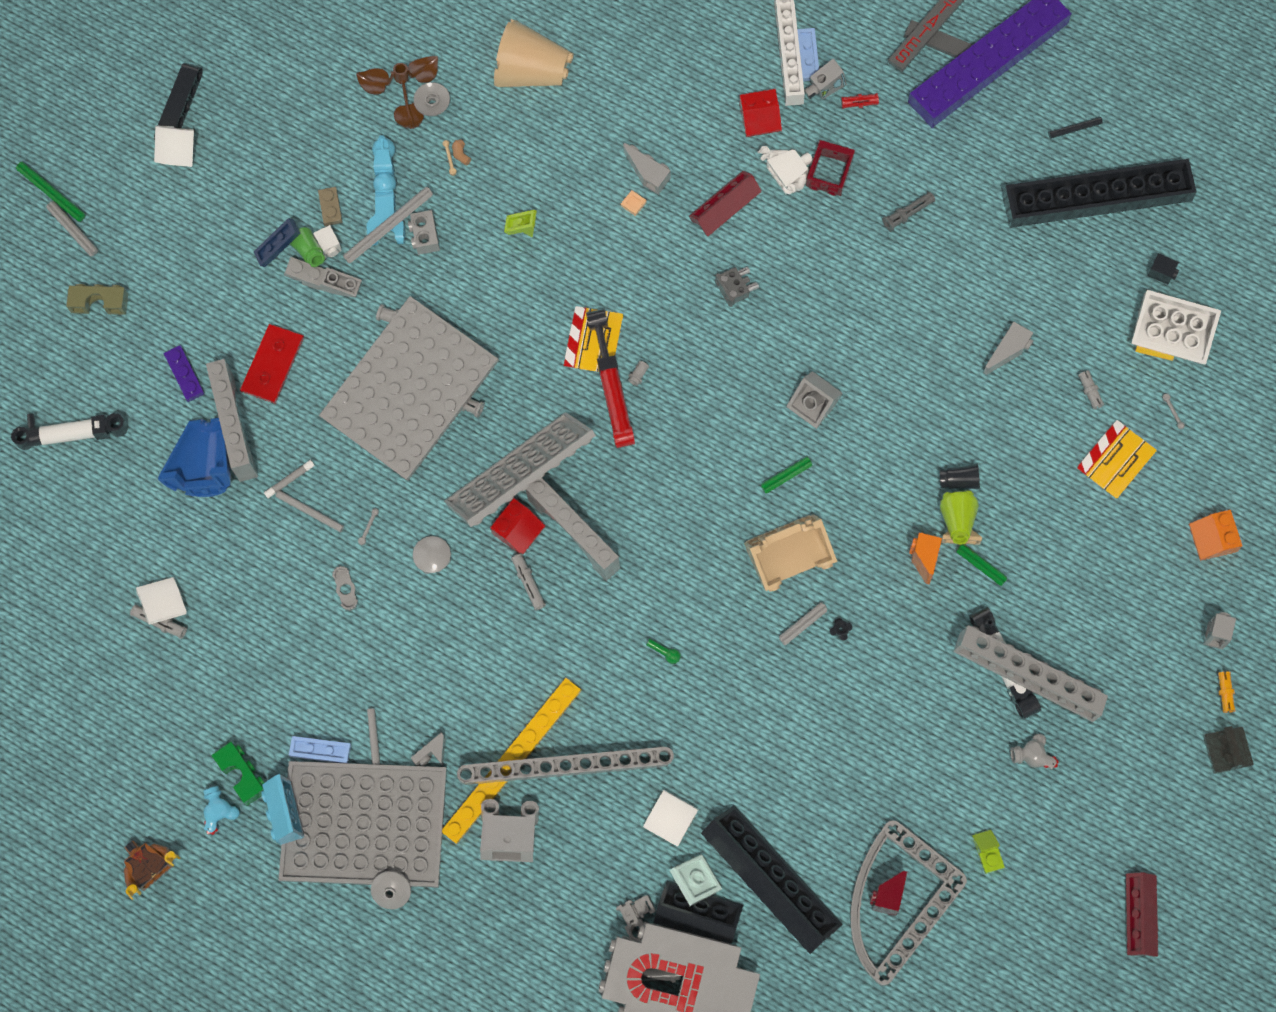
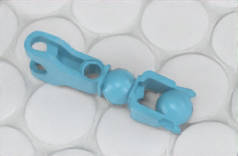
M384 135L379 136L372 147V152L375 156L373 167L376 176L373 182L375 189V214L367 222V235L396 212L394 193L396 179L394 178L395 171L392 161L395 145L391 140L385 138ZM401 221L390 230L395 234L397 244L405 243L406 230L403 221Z

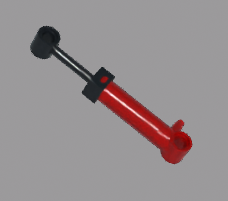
M605 309L586 312L589 331H596L602 358L597 359V367L605 395L616 448L635 445L616 356H609L603 328L608 327Z

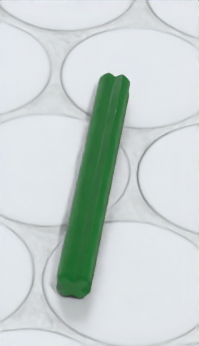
M19 162L16 165L18 172L78 222H82L85 219L86 215L24 162Z

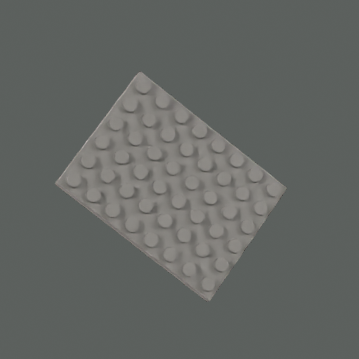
M409 296L319 416L409 481L499 362V359Z
M289 761L287 779L291 781L304 838L281 845L279 881L372 885L373 880L380 873L395 871L404 875L411 887L439 888L447 768Z

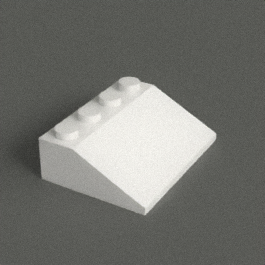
M1147 290L1143 296L1131 344L1206 365L1221 310Z

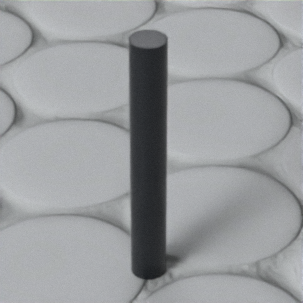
M1101 117L1050 131L1048 135L1052 139L1103 124V120Z

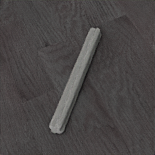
M428 187L422 189L343 255L344 259L348 263H352L433 195L432 191Z

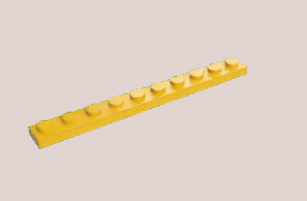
M565 678L498 762L527 759L580 694L581 689ZM505 766L501 768L500 773L503 776H509L512 770L510 767ZM490 770L484 778H489L492 771ZM508 781L479 784L445 825L442 833L457 845L480 817L482 802L487 799H494Z

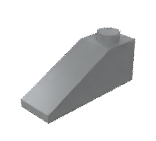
M1013 322L985 366L983 373L987 375L1020 356L1025 349L1029 350L1034 341L1031 339L1033 332Z

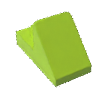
M530 210L507 215L504 233L512 235L523 232L533 237L537 211Z
M992 830L972 835L984 873L987 874L1004 869L1005 866L998 849L1000 845Z

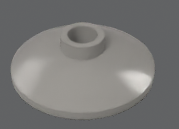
M426 83L420 86L414 95L416 109L425 116L442 114L450 103L448 90L439 83Z
M382 872L372 882V898L379 906L385 909H398L405 905L410 898V883L399 872ZM386 891H392L393 895H388Z

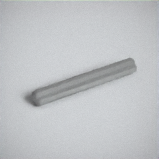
M54 201L47 204L46 208L89 256L92 257L97 254V248Z

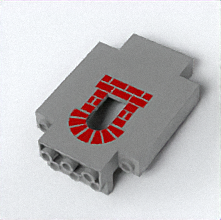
M645 922L644 926L640 925L638 931L640 941L632 940L626 936H616L615 940H611L609 952L612 953L610 960L605 962L603 972H606L605 980L600 981L598 992L601 993L600 996L603 999L622 1003L623 1007L620 1006L618 1012H751L760 974L756 971L737 967L741 952L740 946ZM654 968L682 975L683 979L679 995L645 987L641 981L643 972L646 969Z

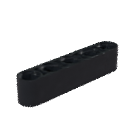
M187 63L182 64L157 126L182 128L202 78V67Z

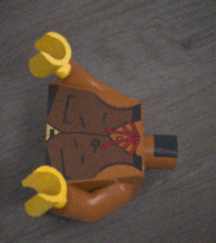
M135 841L128 843L125 849L130 856L124 861L126 865L124 868L125 884L127 887L126 894L131 900H133L132 896L134 893L137 892L141 895L142 893L139 889L145 891L174 866L173 860L175 858L180 859V856L168 847L159 844L148 845L145 843L139 847Z

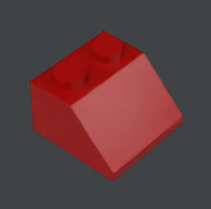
M776 89L739 95V107L746 137L782 131Z
M513 498L490 529L492 535L517 553L524 555L546 526L527 507Z

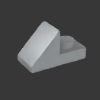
M440 733L411 757L416 766L426 765L431 760L432 755L443 766L446 742L444 735Z

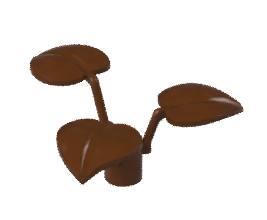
M423 57L412 61L408 67L404 63H397L393 67L390 78L388 73L380 68L357 72V80L363 90L374 95L383 93L385 85L389 86L393 78L397 83L402 84L405 105L395 109L394 119L402 127L415 129L422 123L424 115L416 109L414 103L409 105L405 83L409 77L412 79L416 78L420 83L434 80L438 73V57Z

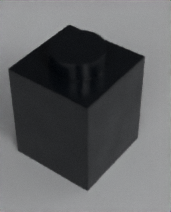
M1158 253L1147 276L1168 285L1170 280H1175L1179 270L1176 268L1179 262Z

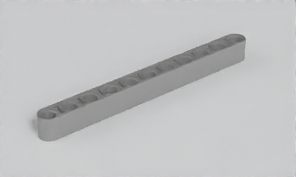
M668 747L468 764L458 769L457 777L460 783L472 785L659 768L670 765L674 754ZM662 752L668 753L669 761H661L659 754ZM647 754L650 762L646 764L641 763L639 756ZM621 756L629 757L630 764L622 765L619 758ZM608 758L611 762L610 766H601L600 759ZM583 759L589 760L591 763L590 768L583 769L580 766V761ZM568 761L571 764V768L568 771L562 770L560 768L561 762ZM525 764L529 765L532 769L527 775L520 771L521 766ZM541 764H550L551 770L547 773L540 770ZM508 766L511 768L512 773L509 776H503L500 773L501 768ZM488 768L492 771V774L489 778H483L480 774L481 770ZM469 770L472 773L471 778L468 780L462 779V771Z

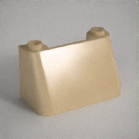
M816 515L805 516L744 543L764 590H769V592L779 589L782 580L813 567L825 570L837 562L822 519Z

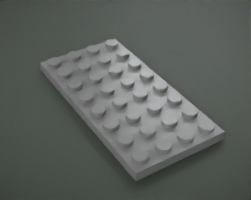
M565 412L444 500V502L470 527L476 526L482 522L484 517L495 513L503 503L511 501L518 492L526 490L533 481L541 479L548 470L559 466L563 459L574 455L578 448L589 444L596 435L592 429Z

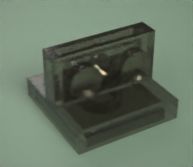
M1229 726L1224 727L1219 732L1203 735L1213 774L1254 765L1243 727L1233 728Z

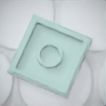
M702 854L670 870L690 906L722 890Z

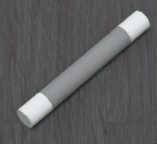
M309 460L265 491V496L270 498L315 465Z

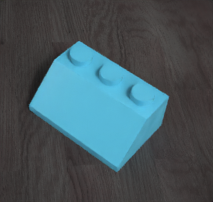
M280 774L275 775L263 784L262 798L265 803L267 802L268 806L266 815L269 822L271 821L273 829L270 830L272 839L282 845L302 839L304 835L291 781Z

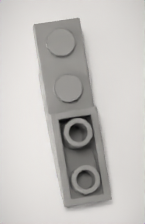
M290 257L284 276L302 282V285L332 294L355 298L362 281L327 267L326 269L311 267L310 264Z

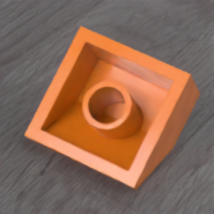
M1231 510L1214 513L1189 524L1200 561L1236 553L1242 547Z
M919 532L918 537L913 538L909 554L913 555L911 561L924 582L930 585L942 538Z

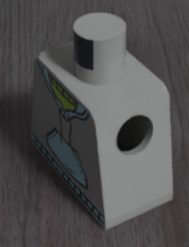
M834 58L811 75L812 85L806 88L804 92L809 99L817 94L821 99H825L847 85L844 72Z

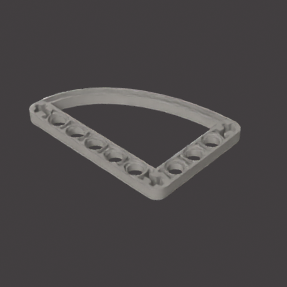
M897 821L886 823L869 849L855 883L850 911V928L856 955L867 974L881 986L888 985L894 979L967 882L964 873ZM895 825L897 827L896 831L900 835L902 831L906 833L901 837L900 842L896 840L899 837L897 834H889V826L893 827ZM910 837L914 840L915 844L912 848L904 846L903 840ZM888 838L944 883L878 969H876L869 959L862 941L860 907L870 868L876 855ZM920 851H929L930 859L928 861L921 860L919 857ZM937 863H944L947 870L945 873L940 874L936 871L935 866ZM954 876L955 878H957L958 876H960V882L962 883V885L957 884L953 889L957 892L954 893L952 889L946 887L945 885L948 884L950 887L954 882L952 877ZM940 892H949L951 896L950 901H941L939 898ZM929 907L937 908L938 916L936 918L928 916L927 909ZM919 922L926 926V931L923 934L915 931V925ZM909 938L913 941L914 947L911 950H906L903 947L902 942L904 939ZM894 954L899 955L902 959L901 964L898 966H894L890 962V957ZM887 963L891 969L895 970V973H892L890 970L887 974L888 981L885 979L880 981L878 973H883L888 968L884 966Z

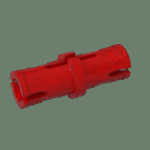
M878 93L841 97L842 109L879 105Z

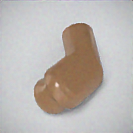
M461 139L456 140L452 144L453 156L467 166L471 162V158L463 153L465 143Z

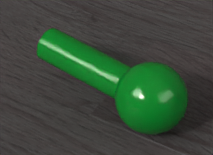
M652 639L647 641L646 646L664 655L668 663L676 664L680 661L681 654L677 649H667Z

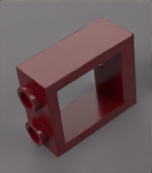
M820 140L807 176L806 186L814 191H825L831 196H841L854 159L855 150ZM821 155L846 162L839 185L814 178Z

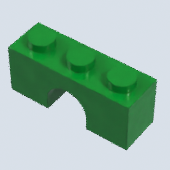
M230 742L211 756L225 774L235 769L241 770L242 779L233 788L242 802L248 806L262 796V791H264L263 784L265 782L260 776H255L253 771L256 769L250 760L245 761L243 758L245 753L240 745L235 746Z

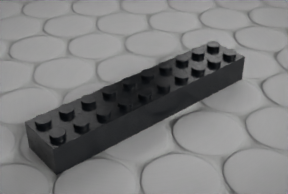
M1188 158L1005 185L1003 198L1009 227L1013 228L1192 202L1197 191Z

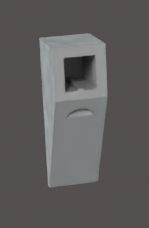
M624 143V154L643 186L659 195L671 179L669 167L654 161L652 156L639 152L638 148L634 145L629 146Z

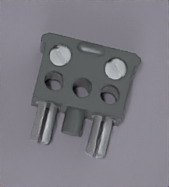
M735 267L722 274H716L715 283L730 307L748 298L751 291L759 288L757 282L746 286L750 282L749 277H741L750 273L748 267L739 271Z

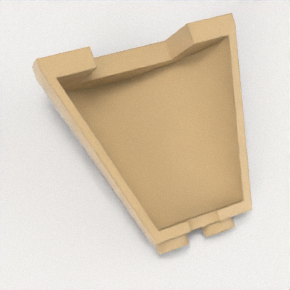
M511 19V22H508L500 41L496 58L498 69L495 68L494 86L562 85L563 80L568 77L569 69L566 67L569 63H572L574 53H571L521 22Z

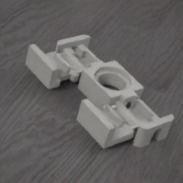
M649 895L634 902L629 900L616 908V911L620 910L627 924L625 929L632 940L640 941V938L633 936L632 930L636 926H644L641 917L644 918V914L648 912L650 914L656 912Z

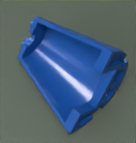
M219 418L211 419L209 423L203 419L188 422L159 474L158 480L163 485L174 491L177 489L186 491L185 495L194 497L217 496L227 490L231 483V473Z

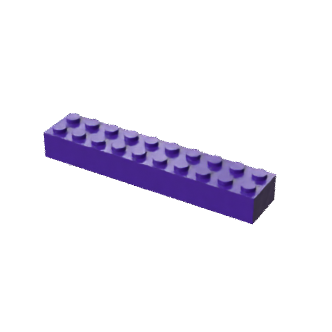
M1031 0L914 89L909 95L908 103L933 128L1068 25L1072 13L1059 0Z

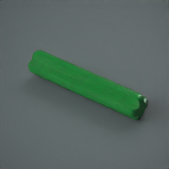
M805 457L761 484L764 493H769L812 466L811 460Z
M965 544L959 546L957 553L1000 586L1006 582L1007 576Z

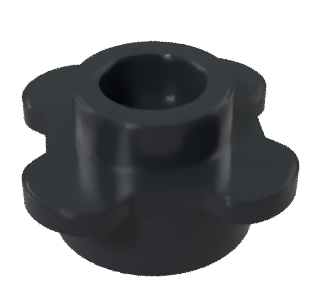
M837 618L835 619L834 627L830 629V634L832 636L836 635L840 637V640L845 641L848 638L849 631L853 628L852 624Z

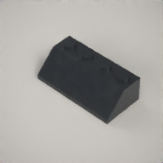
M667 881L658 903L653 923L732 944L744 905L711 895L690 906L678 884Z

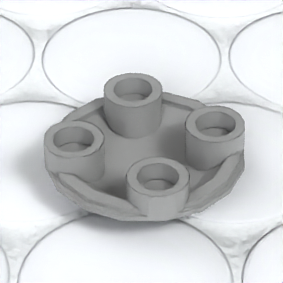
M425 537L414 547V563L425 574L440 572L451 561L450 547L440 537Z

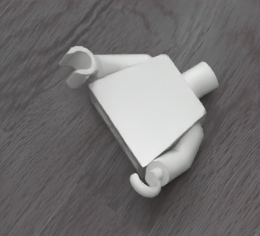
M762 146L758 153L763 154L760 159L762 161L766 158L768 159L767 169L785 195L802 190L807 181V165L813 162L811 155L807 152L800 157L795 150H770L767 146Z

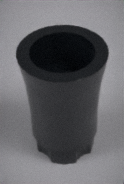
M978 463L939 470L941 488L980 490Z

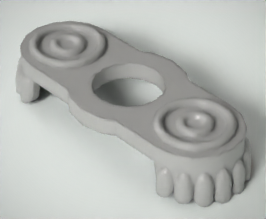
M344 566L336 567L332 576L336 582V593L340 597L341 606L348 611L354 610L357 607L358 600L349 570ZM345 584L351 586V592L347 595L340 592L341 587Z

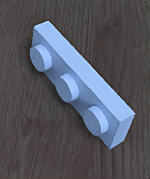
M815 28L797 29L803 81H811V75L819 70Z
M292 736L289 756L348 764L351 744Z

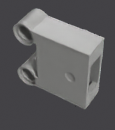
M494 799L483 801L481 804V819L483 823L480 860L533 862L535 825L539 821L538 804L534 801L524 802L521 806V817L499 816V804Z

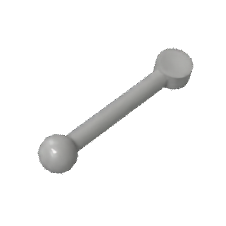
M1164 394L1162 400L1167 402L1178 423L1177 427L1183 429L1185 424L1178 417L1170 401V395Z
M377 508L372 509V516L363 536L358 539L360 545L366 544L365 538L375 516L379 514Z

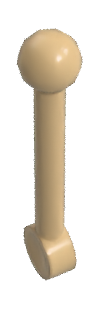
M444 140L443 146L446 149L450 165L449 173L454 176L457 171L453 166L449 150L450 142Z

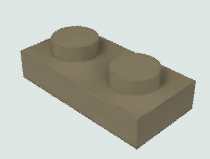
M332 187L318 190L324 226L343 223L337 188Z

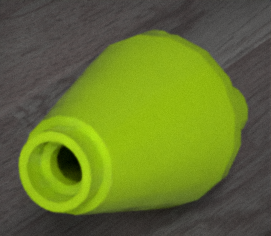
M972 491L946 492L940 501V510L950 537L958 545L968 542L978 512L979 503Z

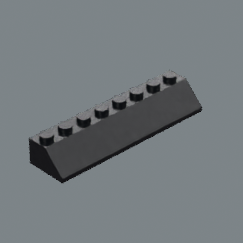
M735 805L713 819L701 832L707 842L715 848L720 856L724 858L809 954L814 952L843 925Z

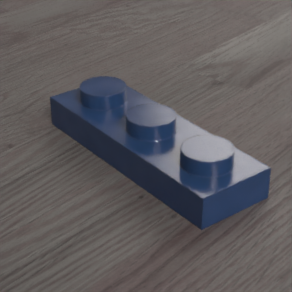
M288 218L254 251L260 266L266 267L300 235L294 219Z

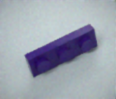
M181 345L165 352L164 356L186 401L190 402L204 395Z

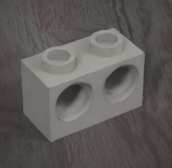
M432 210L410 214L411 221H408L410 232L414 233V238H411L413 249H417L418 255L440 251ZM421 222L426 223V224H425L424 226H422V227L417 226V225H418L419 223H421ZM423 239L429 240L427 243H421Z
M1216 613L1208 622L1203 645L1223 650L1232 640L1236 618L1231 617L1228 613Z

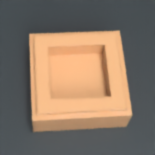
M631 190L622 201L621 207L636 216L647 201Z

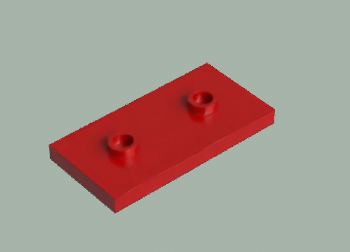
M269 324L240 391L276 404L304 340V336Z

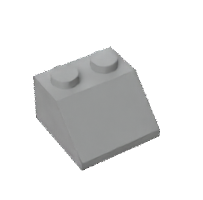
M812 371L803 378L786 407L817 429L835 407L843 393Z

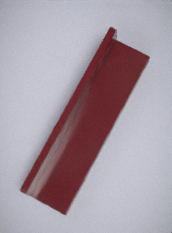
M742 171L690 214L689 218L692 222L700 225L706 236H710L761 193V189L752 174Z
M1144 872L1126 873L1127 955L1158 957L1157 876Z

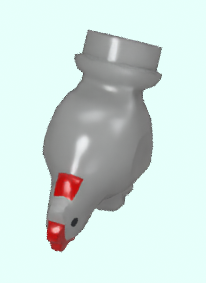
M1040 733L1033 736L1032 740L1027 742L1024 748L1017 745L1010 750L1013 763L1021 764L1025 761L1030 767H1044L1051 770L1058 767L1059 763L1055 756L1047 755L1044 748L1046 737Z

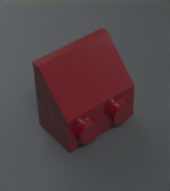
M902 871L879 885L877 890H873L870 899L873 911L893 916L898 914L908 871Z

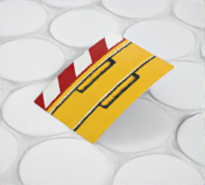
M575 307L564 360L565 367L599 372L597 359L602 358L596 331H589L586 312L596 311L597 309ZM605 311L608 327L603 328L609 356H614L616 354L623 314Z
M1116 420L1079 464L1077 469L1112 496L1118 498L1157 450Z

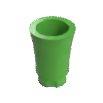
M307 227L299 228L300 235L290 245L311 267H318L325 260L323 250L318 245L311 229Z

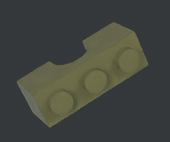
M76 284L68 288L66 307L71 313L90 314L92 303L102 300L104 301L103 308L107 314L126 315L128 293L120 285L105 287L99 284L93 286Z

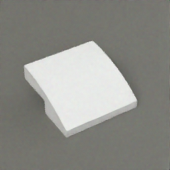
M155 126L154 162L192 167L194 130L174 128V126Z
M173 577L136 587V593L149 625L186 614L181 594Z
M663 790L643 827L678 847L699 809Z

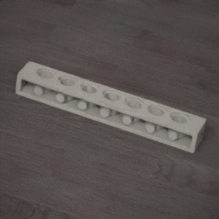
M968 625L960 632L953 652L1092 722L1102 716L1108 695L1102 693L1099 689L1092 688L1084 684L1083 681L1074 679L1065 672L1050 667L1049 664L1036 660L1030 654L1023 653L1012 645L1005 644L997 640L996 637L981 632L976 627Z

